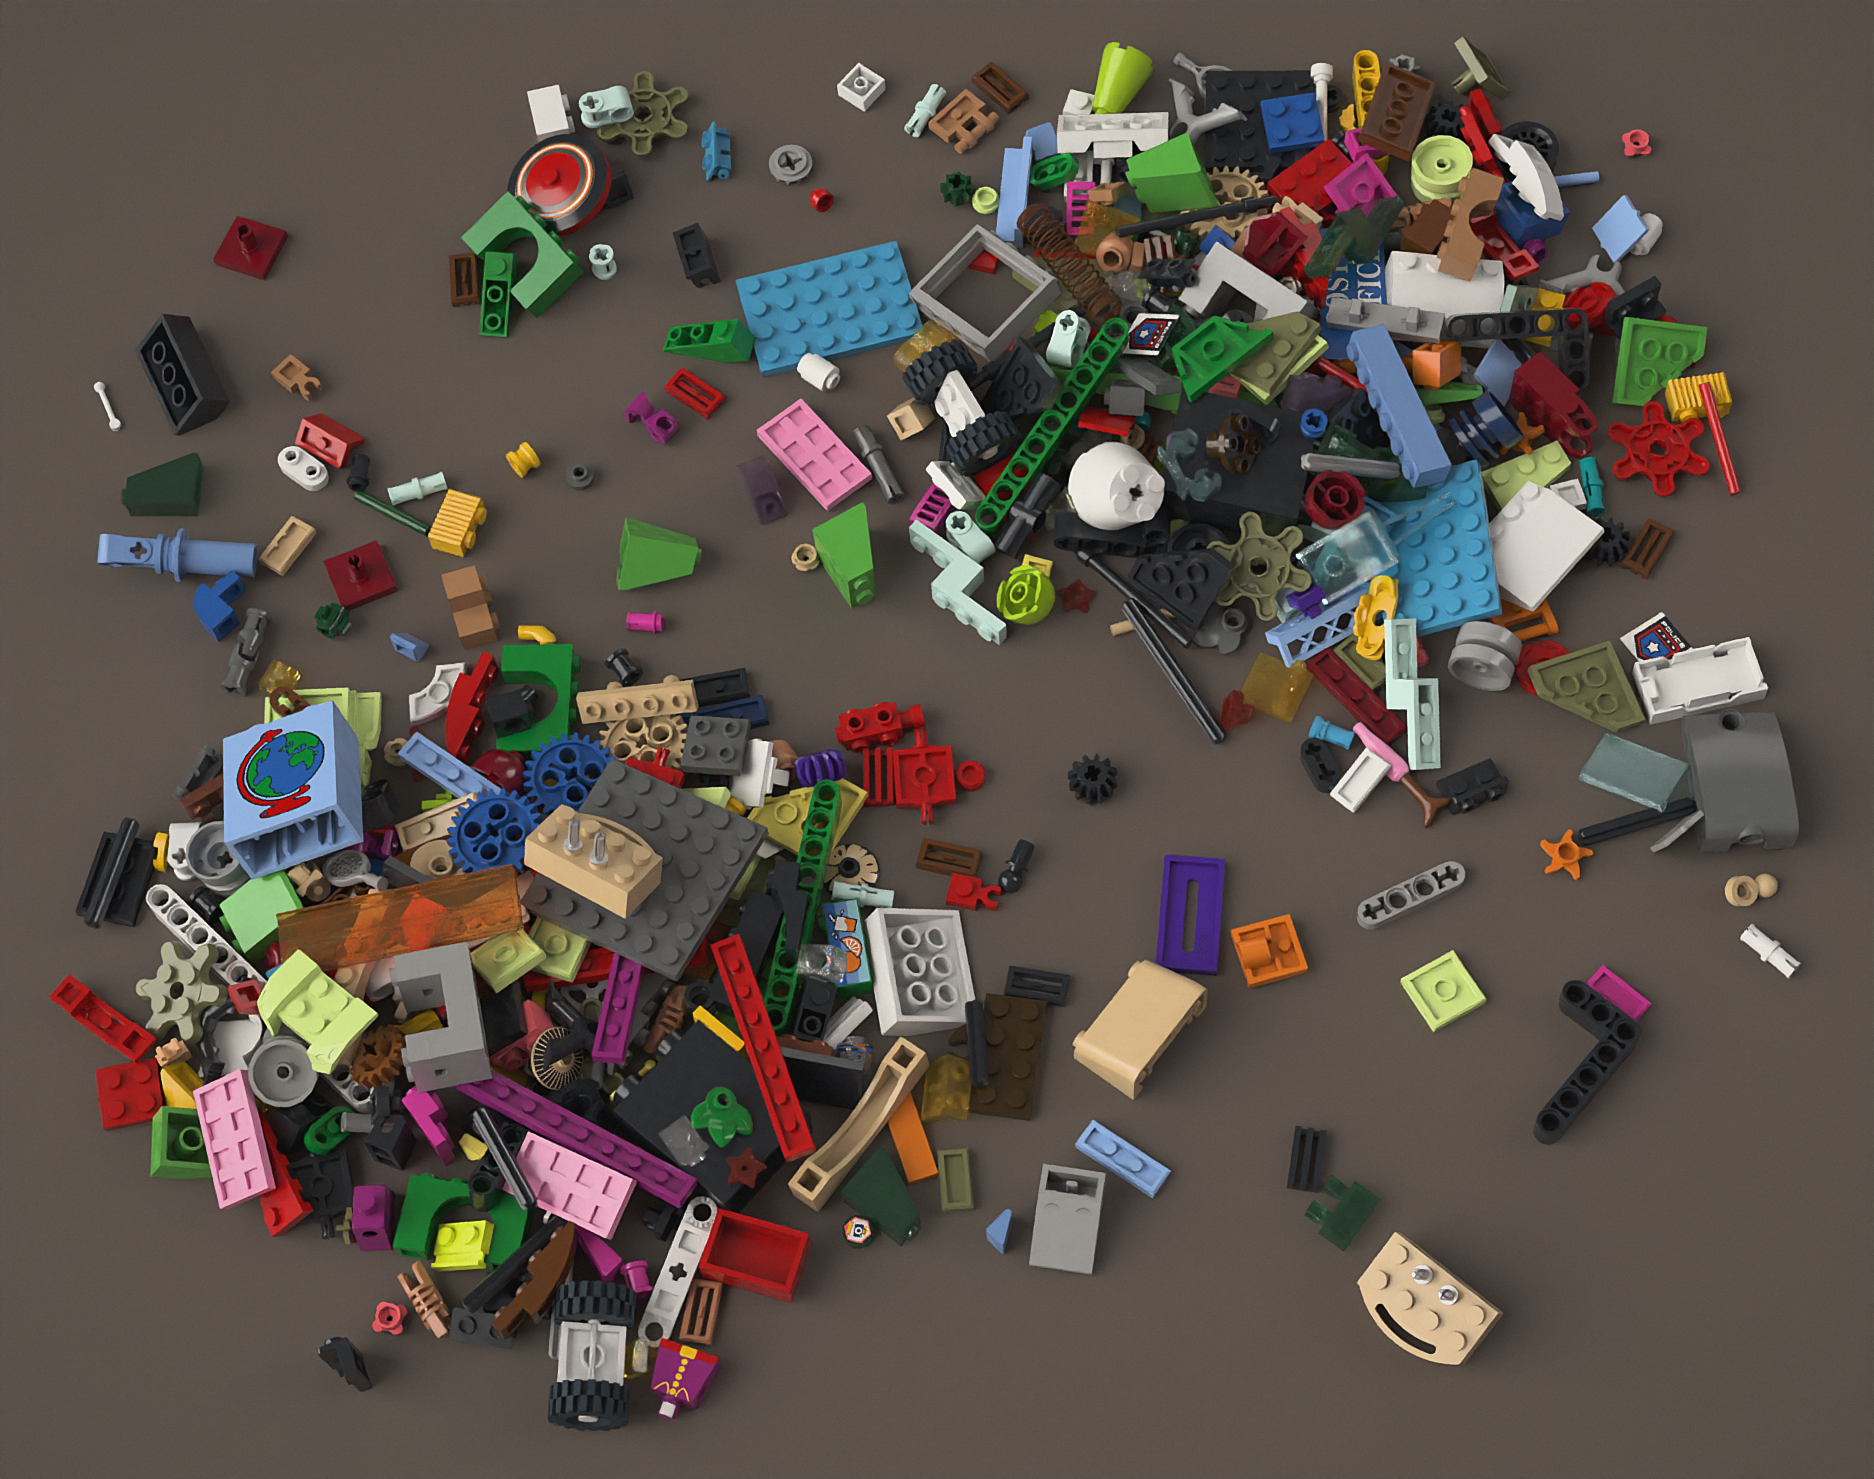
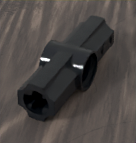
M1039 472L1025 496L1019 498L1011 507L1008 515L1009 522L997 539L994 547L1005 555L1017 559L1031 535L1036 534L1043 527L1047 517L1046 511L1061 485L1051 477Z

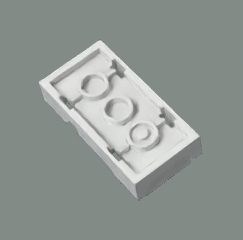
M1168 112L1059 115L1057 148L1058 153L1061 154L1085 153L1091 142H1093L1094 158L1133 157L1132 141L1135 142L1140 151H1146L1167 142L1169 139Z
M1749 637L1720 643L1716 647L1715 645L1674 653L1673 658L1670 660L1662 656L1635 662L1632 670V675L1650 725L1682 718L1683 716L1696 715L1762 700L1768 691L1767 684L1763 682L1764 677Z

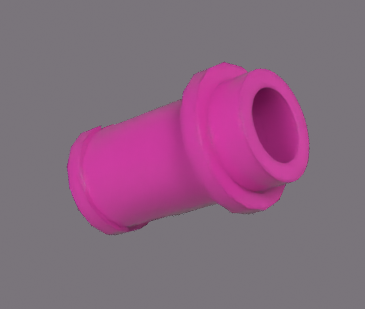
M654 611L653 614L628 612L626 623L629 624L626 625L628 631H652L653 634H657V632L663 631L664 615L659 614L658 611Z

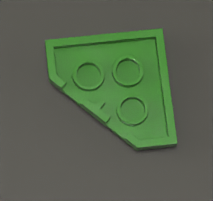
M1624 317L1612 403L1644 406L1652 400V396L1662 388L1667 387L1669 380L1677 379L1683 370L1704 356L1708 327Z

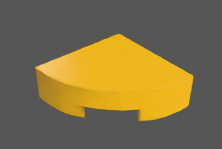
M158 832L154 841V847L158 848V855L156 860L153 859V865L156 871L166 873L169 864L167 858L169 835Z

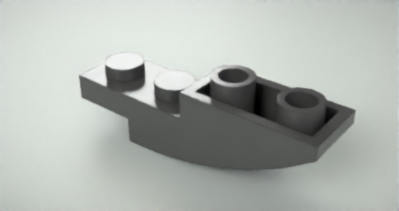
M656 972L648 983L642 980L624 1064L607 1063V1073L613 1076L619 1068L624 1069L632 1058L633 1050L637 1046L642 1047L650 1035L648 1030L650 1017L654 1014L662 996L666 998L675 985L673 979Z

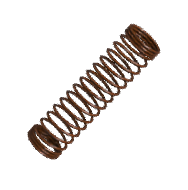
M1035 203L1027 207L1018 217L1017 228L1032 243L1033 248L1037 249V253L1052 268V272L1057 274V278L1062 281V285L1067 287V291L1072 293V297L1077 300V304L1082 306V310L1087 312V316L1095 325H1103L1109 319L1115 318L1123 306L1121 298L1115 295L1113 289H1109L1108 283H1104V277L1099 276V271L1094 270L1093 264H1089V258L1084 257V252L1079 251V246L1074 245L1073 239H1069V233L1065 232L1064 227L1060 226L1059 221L1055 220V216L1050 214V209L1044 203ZM1044 210L1041 217L1030 226L1025 227L1028 220L1034 214ZM1051 216L1052 220L1046 222L1048 217ZM1053 222L1057 223L1056 227L1047 231L1052 226ZM1049 224V226H1048L1047 228H1045L1043 231L1039 232L1043 227H1045L1046 225ZM1058 228L1062 229V233L1051 238L1058 231ZM1054 230L1052 234L1045 238L1047 234ZM1036 231L1034 235H1029L1031 232ZM1046 232L1041 237L1040 241H1034L1036 236H1039ZM1064 234L1067 235V239L1055 245ZM1059 236V238L1056 241L1050 244L1055 238ZM1051 238L1045 247L1039 248L1041 242ZM1068 241L1072 242V245L1063 249L1054 260H1049L1050 256L1064 248ZM1062 243H1064L1060 248H1058L1057 250H1055L1059 245H1061ZM1055 245L1050 253L1044 254L1047 248ZM1073 247L1077 248V251L1067 256L1059 266H1054L1055 262L1068 255ZM1069 249L1064 255L1059 257L1063 252ZM1078 253L1082 254V258H1079L1075 260L1073 263H1071L1067 267L1065 272L1059 273L1061 267H1064L1065 265L1073 261L1078 255ZM1083 260H1087V264L1078 268L1070 278L1064 279L1067 273L1076 269ZM1088 266L1092 267V270L1082 275L1075 284L1069 285L1070 281L1080 276ZM1093 272L1097 273V277L1086 282L1079 291H1074L1075 287L1089 279ZM1098 279H1102V283L1093 287L1085 297L1079 298L1081 292L1093 286ZM1103 285L1107 286V289L1096 295L1090 303L1084 304L1085 300L1096 294ZM1108 291L1112 292V295L1105 296ZM1112 301H1117L1108 312L1095 317L1100 309Z

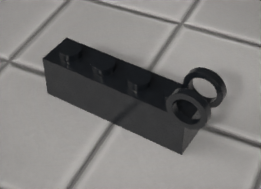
M752 890L749 899L743 900L739 910L740 921L737 926H732L728 938L740 934L759 985L779 937L784 913L778 900L772 899V896ZM717 965L718 973L715 980L710 979L708 983L696 981L686 988L684 998L691 1017H693V1012L699 1007L693 1004V1001L700 996L710 998L706 1004L700 1006L706 1011L711 1008L709 1013L712 1016L718 1011L735 1017ZM699 987H702V988L707 989V990H697V991H695V992H693V993L691 994V992H692L694 989L699 988Z

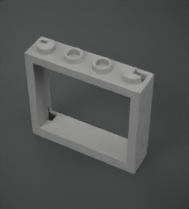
M977 224L908 294L912 302L917 306L918 311L958 340H962L965 345L990 362L995 361L1061 294V291L1057 285L1058 279L1051 274L1049 269H1041L1029 255L1024 257L1012 243L1007 242L1005 244L993 230L987 231ZM984 249L1038 286L989 338L935 300Z

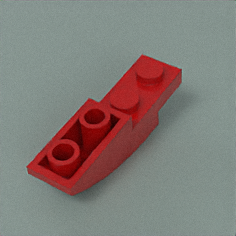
M1291 207L1281 209L1280 213L1308 236L1293 254L1295 257V264L1292 266L1293 274L1305 286L1309 299L1314 300L1319 309H1323L1326 306L1329 281V263L1324 242L1313 222L1302 225Z
M482 652L471 676L459 673L448 704L445 728L447 750L449 754L462 763L469 760L472 753V744L475 738L480 737L483 732L485 722L480 709L485 703L486 691L489 685L495 683L499 673L494 655Z

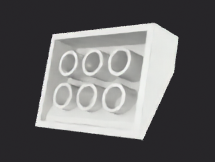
M1400 251L1391 252L1385 267L1386 305L1405 308L1416 307L1420 308V310L1445 313V321L1454 314L1500 311L1504 298L1502 261L1480 259L1476 271L1469 282L1438 271L1441 259L1436 258L1437 255ZM1490 318L1484 319L1480 325L1481 331L1484 334L1490 333L1494 327V323ZM1456 320L1452 325V332L1454 335H1461L1465 330V323L1463 320ZM1443 325L1441 339L1453 340L1446 335ZM1391 337L1392 340L1422 342L1416 340ZM1494 339L1461 341V346L1490 348Z
M1528 481L1489 523L1500 598L1534 612L1604 533L1603 527L1552 490Z
M877 908L862 925L882 1036H911L959 1028L965 1025V1004L968 1001L975 1000L959 910Z

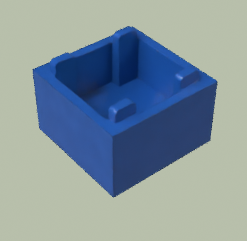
M1513 181L1502 185L1498 201L1494 207V210L1497 212V222L1518 248L1523 247L1531 239L1543 240L1561 233L1570 214V211L1563 202L1564 217L1562 220L1559 221L1550 217L1548 220H1545L1534 212L1535 207L1532 204L1524 201L1518 195L1520 191L1512 184Z

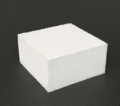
M860 63L837 85L838 95L864 112L886 90L885 79Z

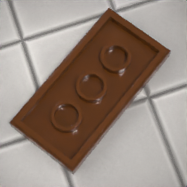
M1386 62L1357 140L1409 161L1436 82Z

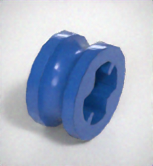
M1309 409L1304 412L1300 422L1302 434L1312 439L1321 437L1326 430L1327 416L1319 409ZM1312 419L1314 423L1319 422L1318 428H1315L1314 425L1308 426L1309 420Z

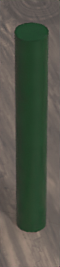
M361 490L356 492L354 497L356 501L424 536L429 535L432 528L430 525Z

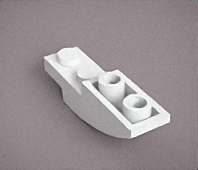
M1493 134L1488 143L1494 148V155L1501 161L1508 163L1511 166L1509 170L1517 176L1512 184L1520 191L1518 195L1524 201L1532 204L1535 207L1534 212L1541 218L1548 220L1550 217L1561 221L1564 214L1560 192L1555 178L1542 155L1532 145L1517 140L1514 142L1512 139Z

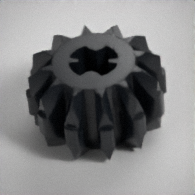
M1453 100L1449 104L1440 101L1438 107L1431 106L1429 114L1425 117L1427 136H1452L1465 142V138L1460 130L1465 125L1459 112L1464 107L1463 103L1455 106Z
M1599 517L1596 523L1603 527L1604 533L1586 552L1587 561L1596 559L1597 566H1600L1603 561L1611 567L1614 564V560L1621 562L1624 559L1625 553L1629 551L1630 544L1628 541L1630 535L1628 531H1623V522L1615 525L1613 524L1614 520L1612 517L1608 522H1604Z
M1097 753L1094 756V760H1090L1084 754L1082 757L1083 763L1074 761L1072 764L1073 770L1068 772V779L1070 780L1068 784L1070 792H1075L1077 801L1086 797L1088 806L1092 803V799H1096L1099 804H1102L1103 796L1111 798L1113 796V789L1118 787V779L1115 778L1117 776L1116 767H1110L1111 761L1109 758L1100 761V756Z

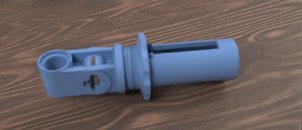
M180 528L176 537L173 538L166 537V534H158L157 539L100 534L97 564L111 567L155 568L156 574H164V572L174 573L177 583H181L184 575L186 576L187 573L226 576L233 571L239 577L255 578L258 549L255 543L189 539L186 536L185 528ZM141 547H143L147 553L141 554V559H139L134 553L135 551H140Z

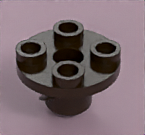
M1231 415L1224 420L1220 431H1217L1215 428L1214 432L1207 436L1205 447L1208 456L1211 459H1217L1218 463L1222 462L1228 472L1232 474H1246L1252 466L1255 454L1260 451L1261 443L1259 437L1255 436L1247 415Z

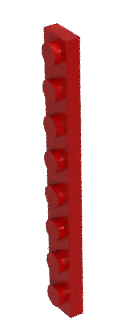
M740 934L711 944L710 946L785 1160L788 1163L816 1152L813 1138Z

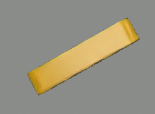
M1370 50L1360 51L1354 57L1352 80L1358 128H1362L1380 78L1378 57ZM1390 154L1375 157L1378 159L1372 158L1383 175L1388 170Z

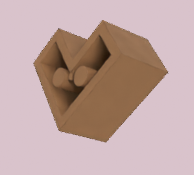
M475 565L442 574L447 598L464 650L498 641L495 630L500 629L496 612L490 613L488 607L493 604V600L484 574L478 575Z

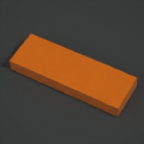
M909 1092L887 1122L908 1184L911 1186L938 1177L939 1174L911 1092Z

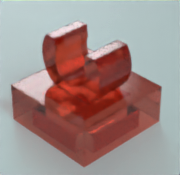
M1233 690L1222 701L1220 716L1222 728L1231 730L1237 723L1247 724L1249 718H1254L1255 706L1243 704L1245 693Z

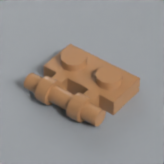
M965 89L928 122L931 131L948 144L957 137L960 141L954 148L959 154H962L965 150L972 149L983 134H988L994 129V124L999 121V116L995 112H991L987 117L982 113L986 110V104ZM974 122L977 125L970 132L965 129Z

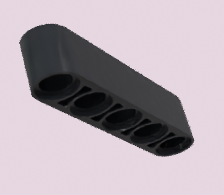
M537 1078L532 1079L526 1087L540 1096L546 1095L544 1096L546 1099H549L550 1095L556 1091L543 1086ZM507 1117L500 1128L515 1159L528 1132L540 1136L539 1133ZM489 1148L468 1180L470 1205L479 1212L492 1210L505 1192L502 1188L506 1179L500 1168H495L498 1164Z

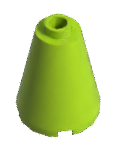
M1108 43L1103 51L1092 105L1093 112L1095 114L1122 113L1153 74L1155 66L1151 67L1153 62L1151 58L1134 47L1128 46L1125 50L1118 48L1120 43Z

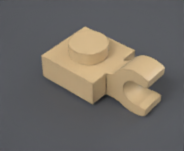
M1285 196L1281 205L1275 203L1272 213L1280 212L1281 209L1290 206L1302 225L1313 222L1319 231L1323 218L1303 202L1297 206L1291 198Z

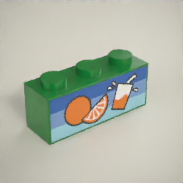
M858 898L822 904L823 915L818 916L820 933H827L828 943H822L825 962L831 961L833 971H827L829 984L838 986L836 991L838 999L874 993Z

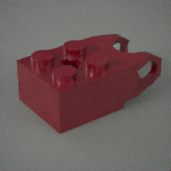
M1540 351L1515 369L1509 396L1512 407L1518 412H1523L1529 419L1532 427L1543 425L1545 429L1543 434L1552 443L1558 441L1564 452L1568 455L1582 459L1592 451L1593 446L1590 435L1598 429L1594 414L1578 396L1580 389ZM1581 419L1588 420L1591 423V428L1586 430ZM1578 437L1586 443L1587 447L1583 450H1575L1571 447L1570 441L1572 438Z

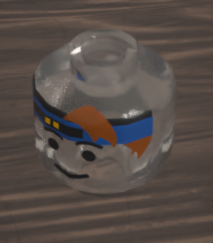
M846 1036V1042L836 1045L835 1057L865 1062L864 1081H866V1076L874 1072L875 1048L873 1045L864 1043V1037Z

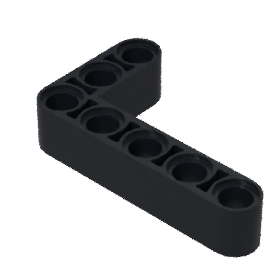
M1552 308L1464 313L1451 315L1444 322L1446 335L1456 341L1558 336L1559 370L1567 378L1571 372L1578 371L1581 375V380L1576 386L1580 391L1586 389L1589 384V324L1587 315L1580 309ZM1576 313L1579 316V324L1577 327L1570 329L1566 323L1569 315ZM1548 315L1551 324L1548 329L1542 331L1538 327V320L1541 316ZM1518 316L1522 320V327L1519 331L1512 332L1509 328V322L1513 317ZM1490 318L1494 323L1493 330L1490 333L1484 334L1481 331L1480 325L1484 319ZM1456 320H1463L1465 323V330L1461 335H1454L1452 332V325ZM1573 342H1577L1580 345V352L1576 357L1571 358L1567 353L1568 346Z
M1571 980L1564 985L1559 998V1008L1566 1016L1600 1041L1539 1112L1533 1133L1540 1143L1546 1145L1556 1143L1632 1053L1640 1037L1641 1029L1634 1019L1580 980ZM1575 994L1580 997L1581 1002H1572L1567 998V995ZM1601 1013L1607 1020L1597 1021L1593 1018L1592 1014ZM1626 1032L1632 1039L1623 1040L1617 1033ZM1607 1054L1613 1059V1062L1605 1063L1601 1061L1598 1055ZM1586 1076L1594 1081V1085L1583 1084L1580 1081V1077ZM1570 1099L1575 1103L1576 1107L1566 1108L1561 1104V1100ZM1551 1122L1557 1129L1548 1131L1542 1127V1123Z

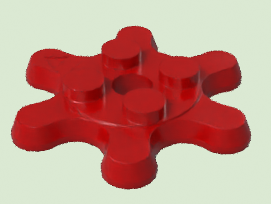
M1650 401L1643 406L1644 421L1641 425L1631 427L1622 422H1614L1608 427L1607 433L1611 441L1624 446L1627 450L1626 456L1617 460L1612 468L1618 480H1627L1633 475L1643 474L1647 479L1653 481L1655 494L1664 498L1674 491L1673 476L1675 473L1686 472L1700 477L1709 470L1710 464L1707 458L1695 454L1690 448V442L1701 436L1704 431V424L1697 418H1689L1677 425L1671 424L1664 417L1663 406L1658 402ZM1660 446L1665 450L1664 456L1651 454L1650 448Z

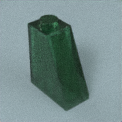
M190 453L127 477L126 488H123L121 492V502L123 506H126L130 516H198L204 465L199 454Z
M880 1145L841 1191L844 1203L898 1245L902 1246L906 1240L912 1241L921 1229L920 1214L887 1149Z

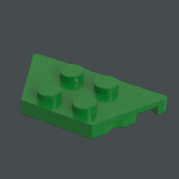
M1214 315L1172 347V356L1188 400L1192 403L1274 339L1273 331L1267 328L1264 329V332L1249 329V324L1231 322L1227 318Z

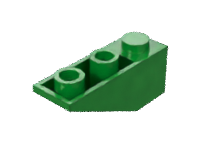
M485 253L479 335L508 337L515 296L510 290L518 283L520 256L512 253Z
M739 319L671 326L663 350L667 353L722 363L749 361L756 337Z

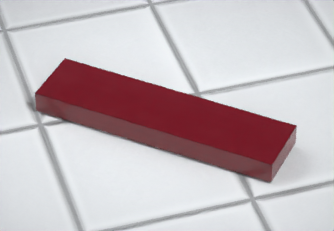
M1330 647L1324 649L1306 663V669L1358 722H1362L1369 731L1388 746L1408 732V726L1391 709H1387V705Z

